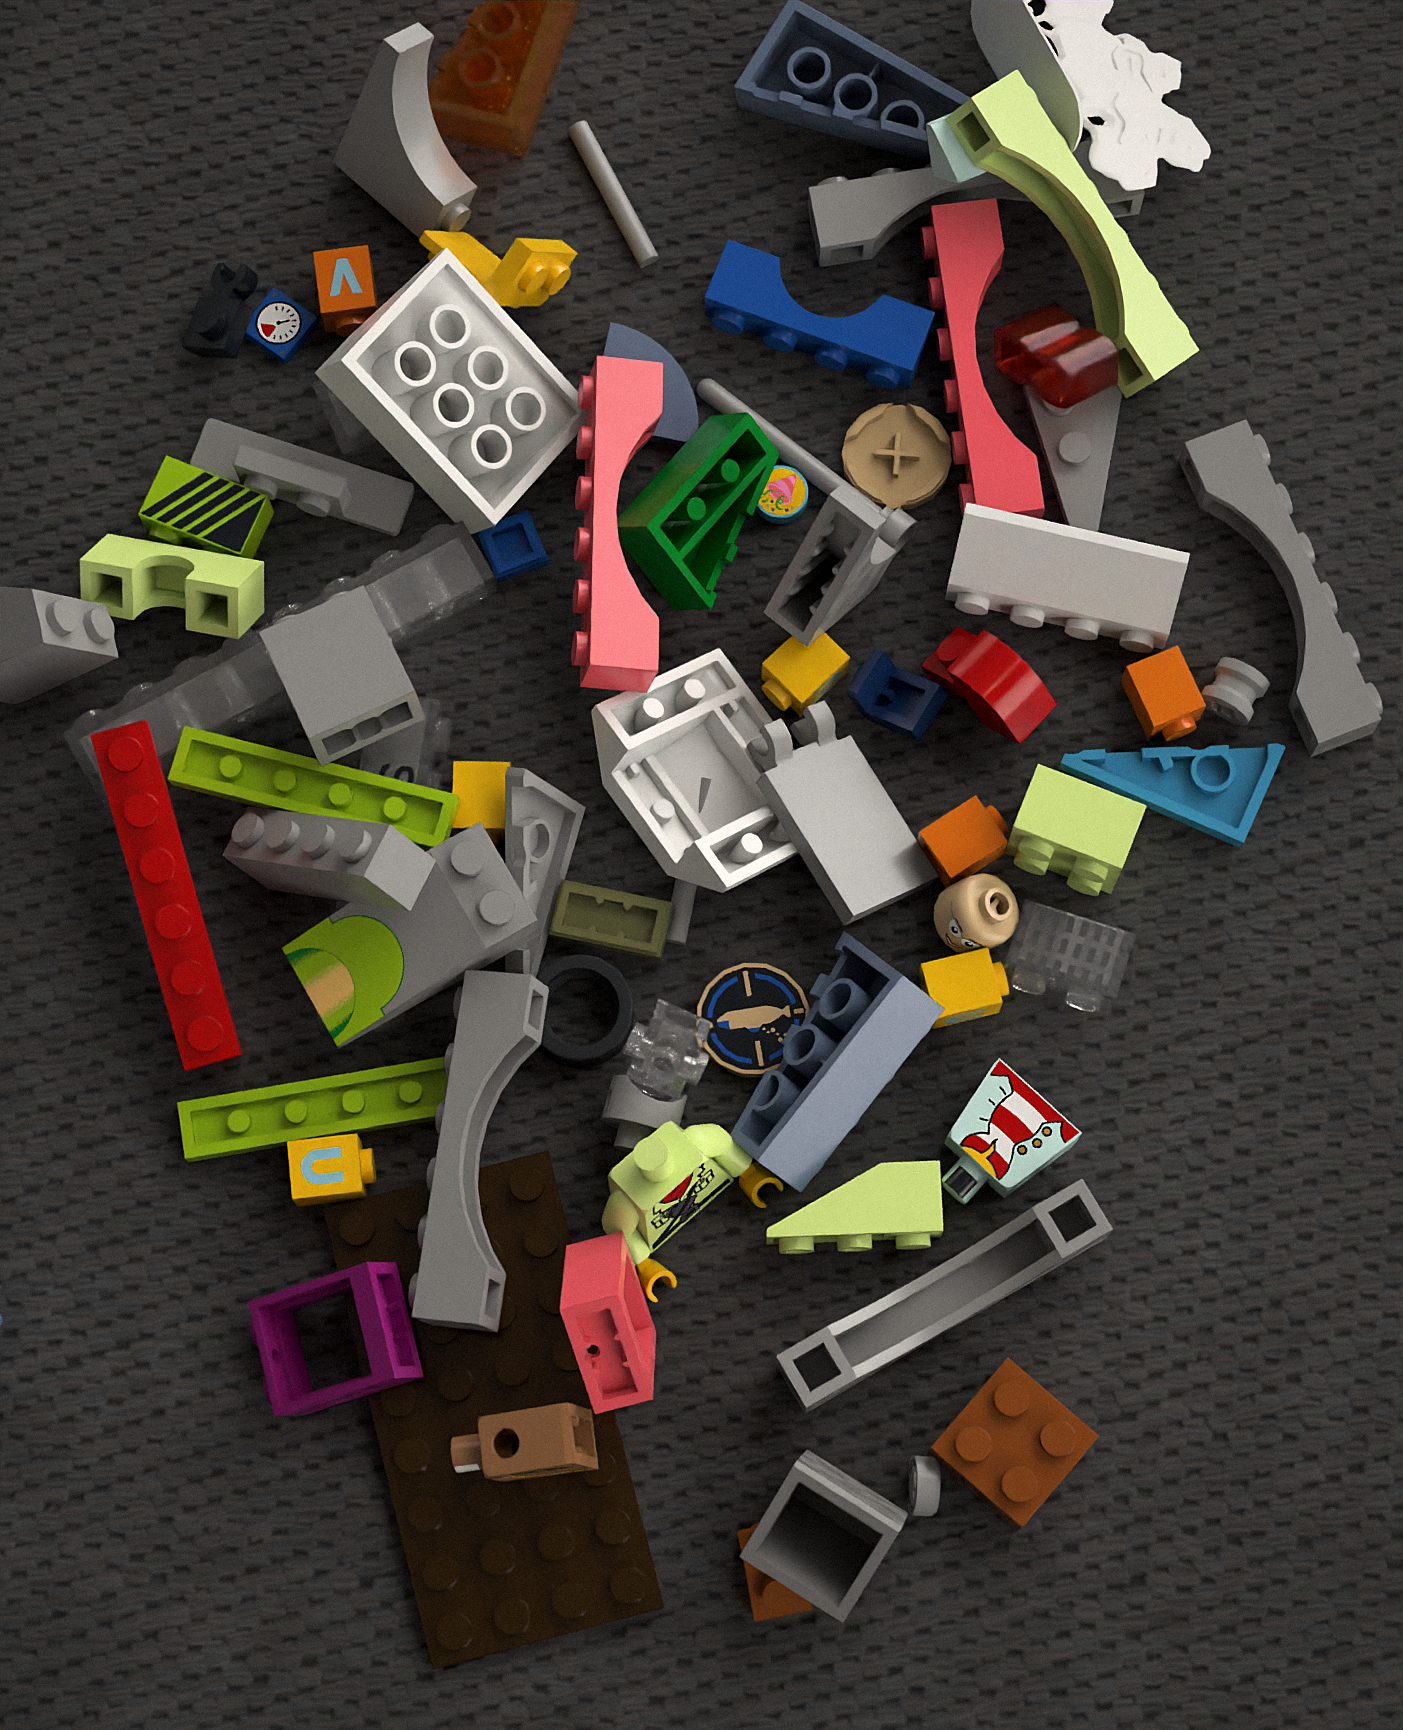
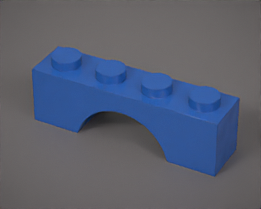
M729 239L704 297L705 317L711 318V323L721 331L739 335L745 330L763 337V342L774 350L791 353L795 348L815 355L814 360L827 369L843 371L845 367H849L866 373V379L872 384L891 390L896 389L897 385L910 389L930 339L935 316L933 311L885 294L870 307L852 316L830 318L816 315L802 308L788 294L781 278L780 257Z

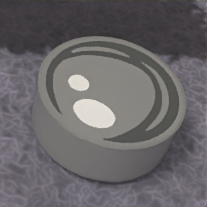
M913 1455L908 1470V1510L912 1516H933L937 1512L940 1499L939 1462L934 1456Z

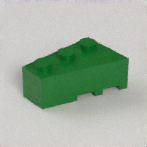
M749 412L710 416L617 518L619 542L666 602L675 610H711L718 595L713 589L725 563H732L738 550L734 542L745 517L753 516L780 455Z

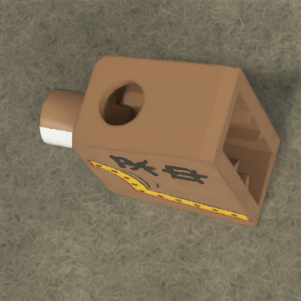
M568 1402L482 1416L478 1418L479 1433L456 1436L451 1440L452 1462L457 1473L483 1469L485 1478L497 1481H513L599 1469L592 1410ZM518 1437L519 1448L517 1453L513 1456L512 1444L514 1440Z

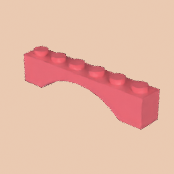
M997 198L931 206L929 225L920 227V239L923 259L934 260L936 277L928 278V294L931 310H941L944 328H938L935 331L936 348L939 362L949 361L951 379L943 380V393L946 412H956L959 431L951 432V447L954 464H964L967 483L959 484V501L962 517L964 516L966 503H972L1042 519L1045 507L1037 456L1015 437L998 415L984 387L976 357L975 324L977 314L987 289L1001 269L1004 253Z
M597 356L590 375H582L579 382L578 409L586 410V426H580L576 456L577 459L585 460V477L579 476L577 481L575 508L576 510L584 511V528L578 527L576 531L574 560L583 562L582 579H576L574 585L573 613L582 614L581 632L575 631L573 636L571 662L573 666H580V687L647 693L658 673L659 617L642 597L627 569L618 538L616 507L621 476L633 456L652 438L662 415L663 363Z

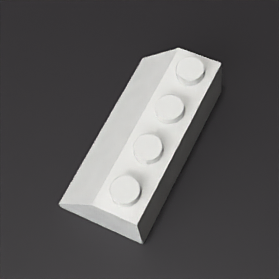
M966 503L945 599L955 601L957 609L969 614L985 615L988 613V609L1010 614V620L1022 626L1037 628L1041 627L1043 622L1064 626L1065 633L1074 638L1095 640L1099 634L1120 639V646L1130 651L1148 653L1153 650V647L1163 649L1165 646L1190 553Z

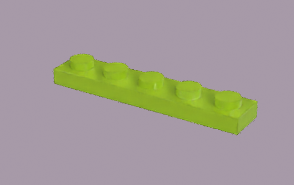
M188 726L183 728L168 776V781L174 786L260 808L390 824L421 849L429 850L449 839L460 804L457 794L330 762L320 766L318 760Z
M445 1057L177 1102L185 1159L187 1162H194L287 1146V1141L356 1134L436 1120L438 1105L441 1100H445L449 1077L445 1073L444 1066Z

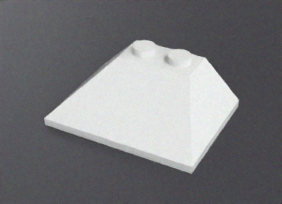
M720 648L655 677L647 693L625 691L594 706L591 713L602 784L667 875L724 893L799 854L756 784V781L765 770L762 765L756 762L746 747L750 741L761 737L762 735L759 730L764 725L773 722V720ZM701 777L709 778L711 783L702 811L699 813Z

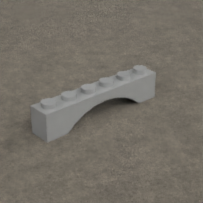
M1090 136L1085 141L1079 142L1072 154L1088 179L1096 186L1099 196L1112 216L1118 218L1139 214L1145 194L1144 189L1126 191L1121 187L1118 180L1108 178L1101 172L1093 169L1088 158L1093 142L1092 137ZM930 162L921 169L902 172L899 168H886L873 173L871 177L848 180L845 177L825 179L818 183L817 186L808 188L807 208L819 267L873 259L890 239L913 222L929 215L931 206L992 198L1033 201L1023 192L988 171L960 183L933 177Z
M1245 419L1185 442L1179 462L1200 509L1226 522L1245 537L1271 566L1285 591L1295 621L1298 646L1296 681L1288 708L1310 757L1372 734L1381 721L1379 715L1383 713L1381 698L1375 686L1371 682L1365 684L1357 666L1360 663V654L1356 642L1349 632L1342 633L1334 614L1337 613L1338 608L1334 593L1327 582L1320 583L1312 566L1315 563L1313 547L1304 532L1298 534L1290 517L1293 513L1290 496L1282 483L1275 484L1268 468V465L1271 463L1270 454L1263 437L1260 434L1253 435Z
M465 970L463 986L458 987L455 993L453 1011L457 1020L454 1043L449 1044L444 1062L445 1073L449 1077L445 1100L440 1101L436 1112V1129L438 1134H440L437 1155L431 1159L427 1170V1187L431 1192L428 1213L422 1217L418 1227V1245L422 1250L419 1271L413 1275L408 1293L409 1304L413 1308L412 1317L432 1326L498 1333L506 1273L492 1249L482 1220L478 1191L479 1161L487 1124L501 1092L519 1066L541 1045L549 988L529 974Z
M1080 1179L1030 1208L1008 1224L933 1270L876 1302L828 1325L778 1354L775 1364L802 1411L806 1414L1105 1240L1113 1228L1084 1180Z

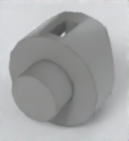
M614 1075L600 1120L618 1129L613 1147L630 1154L639 1141L648 1138L665 1122L671 1120L680 1126L687 1095L671 1098L667 1102L657 1101L643 1094L631 1083L627 1075Z

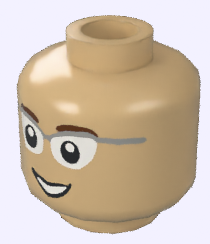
M981 873L962 879L948 886L939 894L934 905V922L937 932L944 943L958 953H966L987 947L991 949L1004 943L1014 934L1019 922V907L1015 895L1005 882L996 876Z

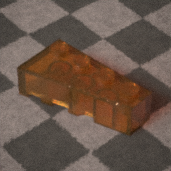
M486 0L483 6L477 5L466 21L469 27L453 50L448 48L437 65L439 72L428 87L432 115L440 136L470 145L526 157L581 0Z

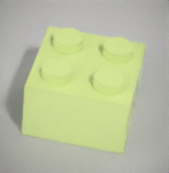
M1038 764L1013 825L1005 853L1014 856L1013 863L1027 872L1045 875L1048 869L1068 877L1067 885L1081 893L1098 896L1100 890L1111 894L1122 871L1147 805Z

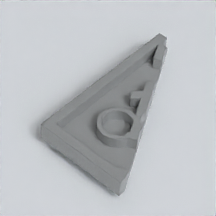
M1103 362L1025 382L1022 388L1065 524L1098 532L1122 397V391Z
M507 767L505 774V865L535 914L541 935L505 955V973L529 974L536 978L548 939L561 879L565 880L586 807L529 770Z

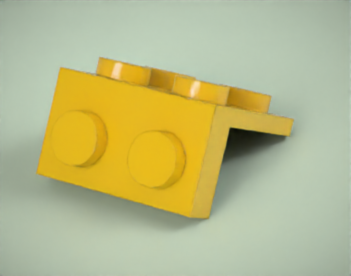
M425 230L419 238V242L430 251L427 256L430 261L441 250L448 248L500 306H510L518 309L520 306L540 307L550 295H554L561 290L571 275L569 266L578 254L562 240L516 238L501 260L466 232Z

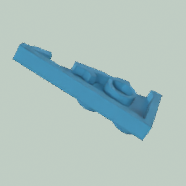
M1274 743L1267 744L1265 748L1229 749V745H1215L1203 750L1191 749L1188 746L1142 748L1140 752L1106 753L1105 749L1083 750L1078 754L1065 753L1058 769L1110 792L1147 805V808L1241 848L1286 747Z

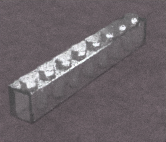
M460 521L452 526L440 524L433 527L421 536L420 543L402 553L399 550H392L379 556L372 562L370 570L351 579L350 576H344L332 581L321 591L322 595L304 605L299 602L287 605L277 611L272 617V622L255 631L248 629L239 639L227 638L222 644V649L205 658L198 655L182 661L173 669V675L154 685L152 682H146L133 687L124 694L122 702L104 712L102 709H94L78 717L72 724L73 728L64 732L63 735L102 804L108 801V797L90 737L91 734L147 719L152 728L163 771L172 766L184 726L228 737L291 703L259 634V631L273 626L279 619L288 615L300 614L324 603L336 593L349 592L364 585L393 646L396 647L497 593L495 576L464 522Z

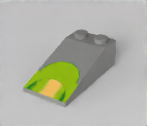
M481 822L426 851L436 862L411 911L350 902L282 947L338 1049L462 980L465 970H480L541 935L535 914Z

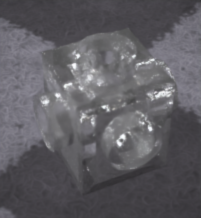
M658 998L646 1026L635 1022L625 1043L622 1054L631 1057L625 1075L629 1079L634 1080L635 1086L648 1095L659 1098L667 1095L678 1100L686 1082L696 1086L707 1065L710 1054L701 1050L706 1042L711 1022Z

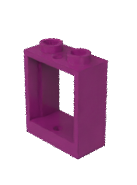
M365 1262L248 1301L252 1318L250 1333L255 1345L259 1348L265 1374L263 1389L268 1402L272 1405L274 1417L313 1413L424 1377L396 1262ZM353 1292L372 1373L312 1392L294 1311Z

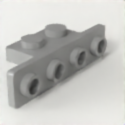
M213 418L206 421L190 461L192 466L268 495L269 500L275 498L296 504L298 508L309 514L320 517L330 515L391 536L399 534L415 492L411 482Z

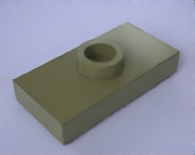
M561 879L548 934L551 938L661 961L674 905L669 901Z

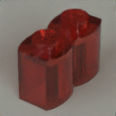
M1043 305L994 329V363L1014 382L1021 385H1031L1042 399L1055 407L1067 409L1118 383L1119 350L1114 342L1093 328L1080 327L1072 315L1057 306Z

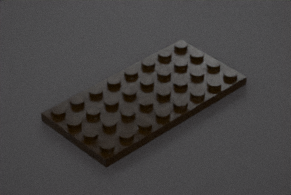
M548 1150L479 1168L478 1191L482 1220L492 1249L506 1273L498 1333L432 1326L412 1317L413 1308L409 1304L408 1293L411 1279L419 1271L422 1250L418 1245V1227L422 1217L428 1213L431 1194L428 1190L427 1182L323 1208L338 1271L365 1262L397 1263L424 1377L367 1396L429 1656L434 1670L665 1608L615 1410L598 1414L594 1413L560 1313L566 1245L572 1244ZM352 1292L344 1295V1300L362 1375L364 1376L372 1373ZM591 1345L587 1348V1352L596 1354L599 1348L596 1345ZM567 1402L592 1410L599 1468L597 1470L513 1481L487 1479L484 1476L483 1469L460 1473L455 1471L451 1456V1440L456 1436L479 1433V1417ZM518 1437L514 1440L512 1444L513 1456L517 1453L519 1448Z

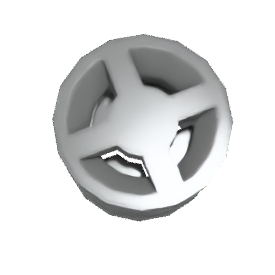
M1223 657L1215 667V681L1212 685L1205 686L1201 692V696L1206 704L1205 708L1233 724L1247 725L1254 714L1253 702L1256 698L1264 696L1270 683L1254 667L1234 658Z

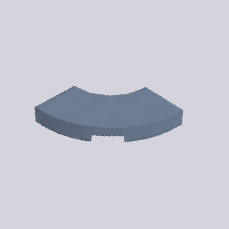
M610 322L603 356L663 363L662 415L649 441L683 447L698 430L697 403L687 376L673 356L652 338L635 329Z

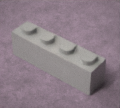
M249 806L244 815L234 825L231 834L232 838L222 855L269 890L411 911L436 862L432 856L390 824Z

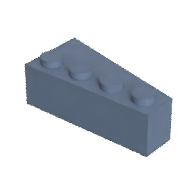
M788 0L734 86L739 108L928 163L931 160L926 123L953 113L970 99L967 95L799 0Z
M845 931L834 948L841 956L829 976L820 973L809 993L816 1000L801 1026L792 1024L782 1041L784 1045V1058L777 1070H769L764 1073L730 1134L732 1139L755 1160L799 1192H802L811 1179L822 1169L829 1156L848 1132L858 1123L862 1114L884 1086L891 1081L898 1068L920 1040L927 1035L934 1022L945 1010V1008Z

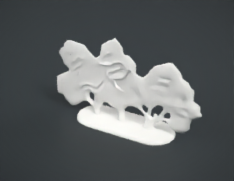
M972 0L971 19L973 31L998 80L1018 69L1027 85L1035 92L1038 102L1057 131L1065 138L1071 153L1076 150L1079 144L1082 129L1084 128L1090 132L1093 142L1088 158L1093 169L1101 172L1108 178L1118 180L1121 187L1126 191L1156 186L1158 158H1163L1176 167L1190 169L1194 172H1198L1202 168L1203 159L1209 158L1211 153L1210 145L1195 127L1192 120L1178 114L1175 110L1162 103L1163 94L1179 89L1182 75L1180 71L1181 62L1164 53L1150 52L1143 41L1124 33L1114 36L1107 32L1101 24L1105 14L1110 12L1114 4L1113 0H1045L1046 8L1044 12L1036 17L1032 13V7L1028 6L1031 0ZM1046 21L1053 29L1051 31L1040 27L1038 23ZM1046 36H1048L1055 45L1058 52V57ZM1099 116L1105 122L1103 125H1094L1087 117Z

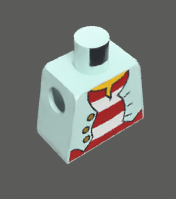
M999 1058L993 1064L947 1135L944 1144L960 1159L942 1177L941 1185L964 1205L986 1182L1003 1198H1006L1069 1150L1077 1142L1082 1132Z

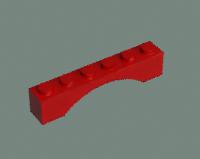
M146 719L91 734L90 737L184 1071H191L244 1056L191 876L152 728Z

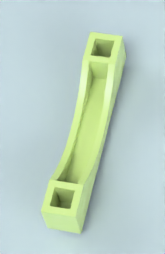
M1018 69L971 97L945 118L973 164L999 176L1023 192L1049 217L1066 239L1081 267L1091 295L1096 323V353L1126 398L1153 383L1199 351L1189 335L1188 328L1174 312L1160 290L1157 280L1149 273L1130 244L1126 232L1115 221L1099 196L1096 186L1088 179L1069 150L1065 138L1057 131L1038 102L1035 92L1027 85Z

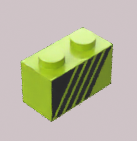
M166 455L138 515L146 531L150 532L148 538L153 542L175 546L183 545L192 549L253 559L274 511L268 495Z

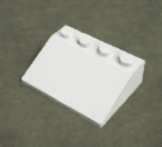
M448 248L441 250L372 314L315 372L467 536L495 526L578 434L580 426L586 425V410L578 409V391Z

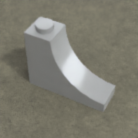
M419 22L383 39L333 159L334 164L418 238L421 237L425 230L460 231L471 216V210L468 207L477 189V186L466 176L450 155L433 118L427 88V65L434 35Z
M840 485L829 494L763 613L806 647L812 644L869 595L882 578L897 552L878 537L886 519L844 486Z

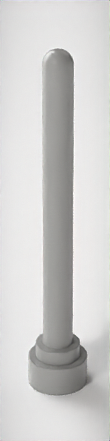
M706 378L698 383L697 394L722 415L749 412L780 454L778 458L800 472L804 478L829 496L830 493L842 485L885 518L886 522L878 537L896 550V554L912 537L918 522L899 508L894 511L888 506L884 509L880 508L714 380Z

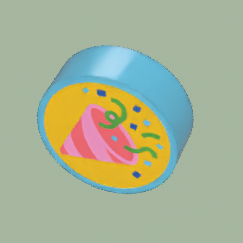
M774 466L756 507L758 514L765 520L777 524L789 523L797 519L804 512L808 502V485L805 478L800 472L789 466Z

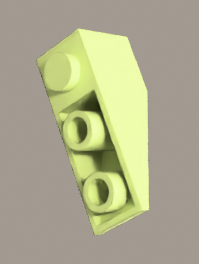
M940 1161L880 1163L767 1228L766 1243L779 1244V1253L782 1254L814 1252V1243L837 1242V1250L842 1252L871 1250L872 1240H895L896 1249L903 1250L931 1247L930 1238H941L944 1231Z

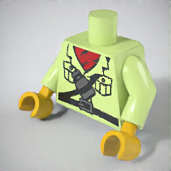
M671 1120L665 1122L648 1138L639 1141L634 1150L608 1174L611 1195L602 1215L603 1230L607 1235L623 1231L643 1294L652 1302H658L652 1293V1286L659 1277L672 1289L676 1288L677 1281L671 1271L657 1261L649 1259L648 1256L734 1181V1177L740 1176L739 1186L750 1200L760 1208L767 1207L757 1195L762 1185L774 1183L781 1192L783 1191V1184L777 1176L761 1163L751 1164L752 1156L737 1144L730 1134L719 1125L712 1123L692 1125L683 1130Z

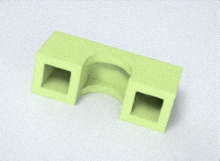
M107 534L80 559L81 599L105 604L110 616L134 620L141 612L153 607L173 606L183 608L186 615V630L239 639L264 613V561Z

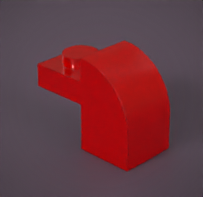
M957 626L921 665L926 675L932 681L964 697L986 727L1019 745L1057 705L1032 668L1009 646L985 630L976 636Z

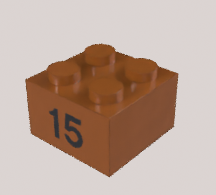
M1007 1358L927 1453L930 1456H934L939 1464L1018 1531L1028 1522L1098 1439L1099 1435L1010 1358Z

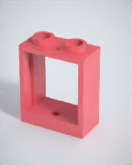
M623 1231L566 1245L560 1313L594 1413L598 1414L653 1400L656 1330ZM591 1345H596L599 1349L596 1354H590L587 1352V1348Z

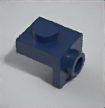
M874 649L865 664L857 669L847 692L848 697L864 718L918 742L948 696L940 684L895 667L888 655L878 649Z

